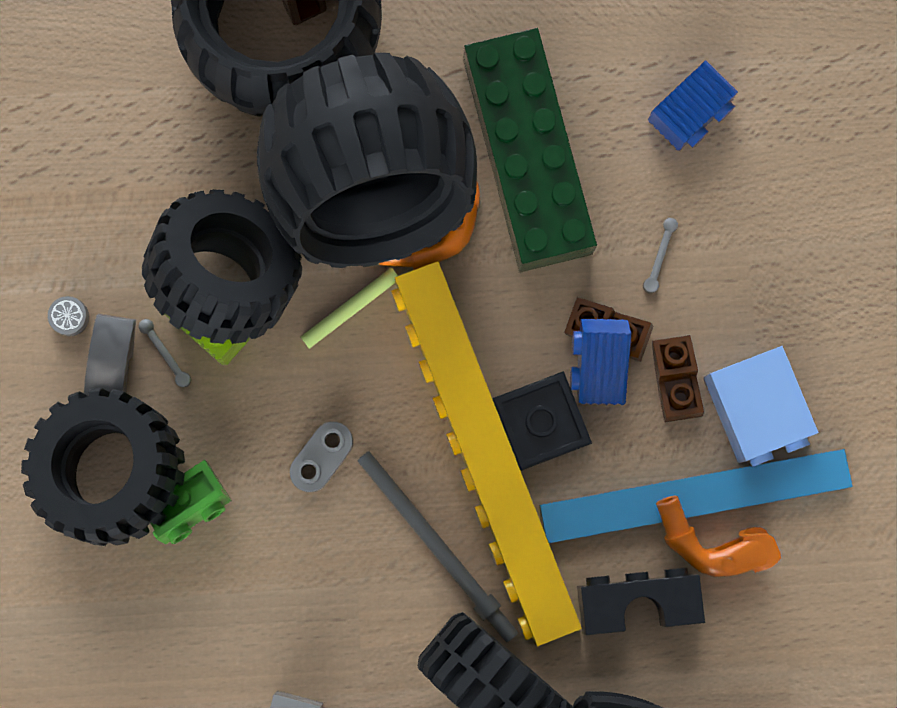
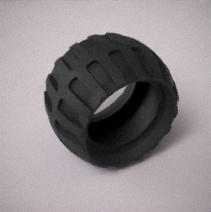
M171 0L172 24L180 52L192 73L219 100L233 105L241 112L257 117L263 116L267 105L274 102L277 92L287 83L291 84L302 77L303 72L316 66L322 67L336 62L338 58L346 56L373 55L377 48L382 22L381 0H338V16L324 40L304 55L280 62L250 59L228 47L219 36L218 18L225 0Z
M374 53L373 55L359 57L351 55L338 58V61L325 66L313 67L303 72V76L293 83L284 85L277 92L274 102L268 104L264 111L257 147V167L263 198L274 223L285 240L298 254L301 253L311 263L328 264L333 268H346L347 266L369 267L394 259L400 260L411 256L416 251L425 247L429 248L440 242L441 238L450 231H455L463 223L466 213L472 211L477 185V155L470 125L458 100L445 82L430 67L426 68L415 58L409 56L401 58L392 56L390 53Z

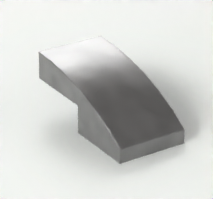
M103 314L96 315L85 375L84 394L89 396V391L94 388H104L108 392L114 389L126 392L129 360L133 357L136 319Z

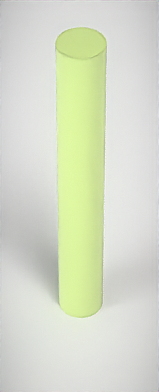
M389 268L300 336V338L309 349L394 285L395 277L398 276L393 268Z

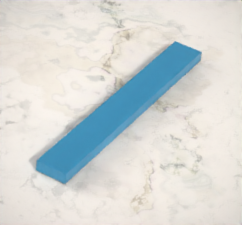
M845 449L759 464L753 467H743L539 505L546 538L548 543L662 523L656 502L674 495L678 496L685 517L689 518L851 488L853 485Z

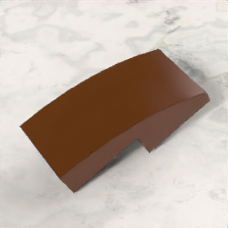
M577 297L564 333L572 337L573 331H580L581 319L628 320L631 330L629 358L641 362L654 327L652 323L615 312L612 307Z
M687 335L652 341L654 366L664 422L703 417L704 407L697 381L698 367L691 336Z

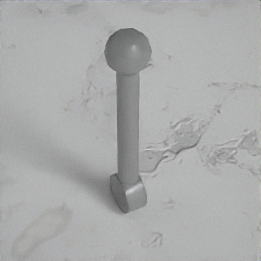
M667 218L663 223L665 232L650 278L646 279L643 283V288L647 293H654L659 288L657 278L672 232L678 228V222L674 218Z
M149 319L142 320L139 323L140 332L148 335L176 376V384L180 387L189 386L191 383L190 375L182 372L154 332L153 322Z

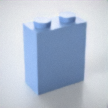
M783 346L717 370L703 378L738 463L749 460L752 467L774 459L771 451L784 446L788 453L810 445L807 437L819 433Z

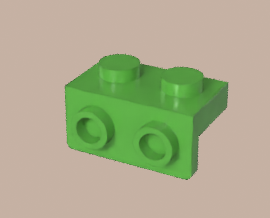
M206 460L186 471L183 485L175 486L173 494L179 496L174 507L166 506L163 513L167 518L159 526L150 523L155 530L153 535L164 544L169 542L176 544L192 533L191 528L202 520L205 522L211 521L225 511L224 506L232 500Z

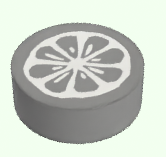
M65 296L51 304L48 310V322L61 335L75 336L87 327L89 312L81 301L74 297Z

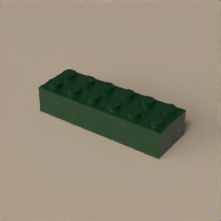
M534 28L464 45L463 61L519 273L593 255L597 242L539 29Z

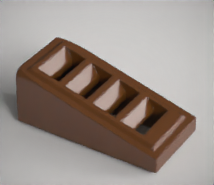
M282 0L293 25H299L327 10L325 0Z

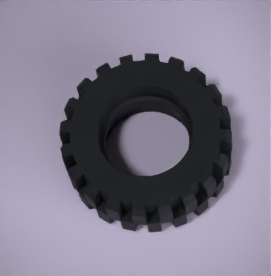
M213 189L209 191V194H205L204 191L190 193L187 198L181 197L177 199L160 216L144 254L142 276L146 280L144 287L149 298H155L153 305L161 315L167 314L170 317L169 323L178 330L181 327L190 331L189 336L199 340L203 336L210 338L211 343L224 344L226 340L230 339L232 344L246 342L248 337L256 339L264 335L267 329L273 328L279 321L295 293L302 276L301 253L298 254L285 240L270 213L264 209L265 204L256 199L254 202L244 198L245 194L233 192L232 195L224 194V190ZM214 252L222 254L238 263L247 273L250 281L234 282L219 278L206 270L199 263L194 253Z
M94 388L89 391V396L79 391L68 396L69 403L66 405L58 401L49 408L52 415L47 420L40 417L34 426L38 430L34 440L28 438L24 450L29 451L28 460H22L21 473L27 475L29 481L23 483V488L27 497L35 499L31 502V508L35 514L45 518V524L54 531L93 545L106 546L108 543L118 546L127 544L130 536L140 539L149 534L150 530L147 526L150 523L159 526L167 518L163 511L167 505L175 506L179 496L173 494L175 486H181L184 482L185 473L178 470V465L185 463L184 451L176 447V444L180 441L176 431L168 426V420L161 413L138 398L116 389L108 392L104 388ZM111 433H121L129 439L133 450V467L130 477L124 487L112 498L96 504L89 503L82 498L77 486L76 472L79 460L86 448L96 439Z
M463 612L455 614L449 619L418 658V669L459 708H574L527 665Z

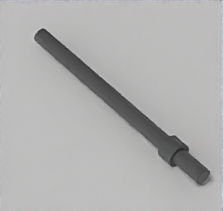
M370 451L357 460L473 601L476 605L473 609L483 621L487 619L506 643L514 638L518 631L500 611L499 607L501 605L492 594H486Z

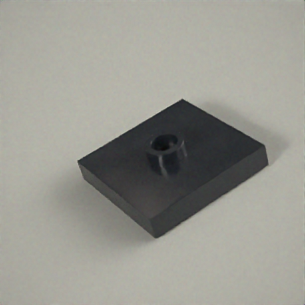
M564 371L492 398L520 471L592 444Z

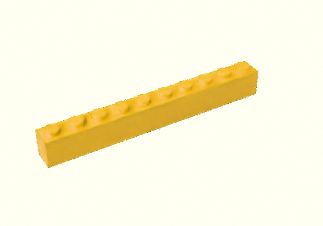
M439 261L395 277L397 288L391 290L398 311L406 310L411 324L406 325L405 330L412 347L419 345L424 360L418 362L426 383L433 381L438 392V396L432 398L439 418L447 417L452 432L446 434L454 456L461 453L467 467L460 470L468 492L475 490L479 498L480 505L474 508L482 529L490 527L495 541L489 543V547L496 565L504 563L509 579L504 580L503 584L511 603L518 601L524 616L517 618L525 640L533 638L535 645L540 646L582 629Z

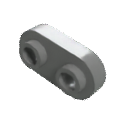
M327 422L321 425L294 459L290 467V478L298 489L305 492H316L322 489L349 455L353 447V437L345 425L339 422ZM330 434H337L340 437V443L335 448H329L326 445V438ZM307 465H313L316 468L315 477L309 480L305 479L302 475L303 468Z

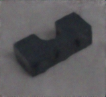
M685 567L665 569V577L649 579L648 571L626 573V581L610 583L609 575L586 578V585L577 586L582 634L595 635L626 631L625 610L631 601L639 597H647L656 605L660 626L672 627L705 623L700 575H688V568Z

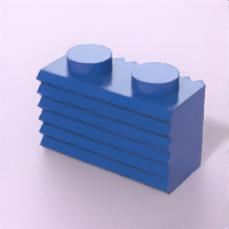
M705 60L652 110L648 121L655 129L659 130L660 134L664 135L665 139L669 140L676 150L680 151L687 144L693 148L708 134L709 131L705 127L714 118L720 123L735 108L732 101L738 91Z
M581 319L580 331H573L572 353L573 355H578V367H571L570 370L571 390H577L578 400L581 404H626L631 330L628 320Z

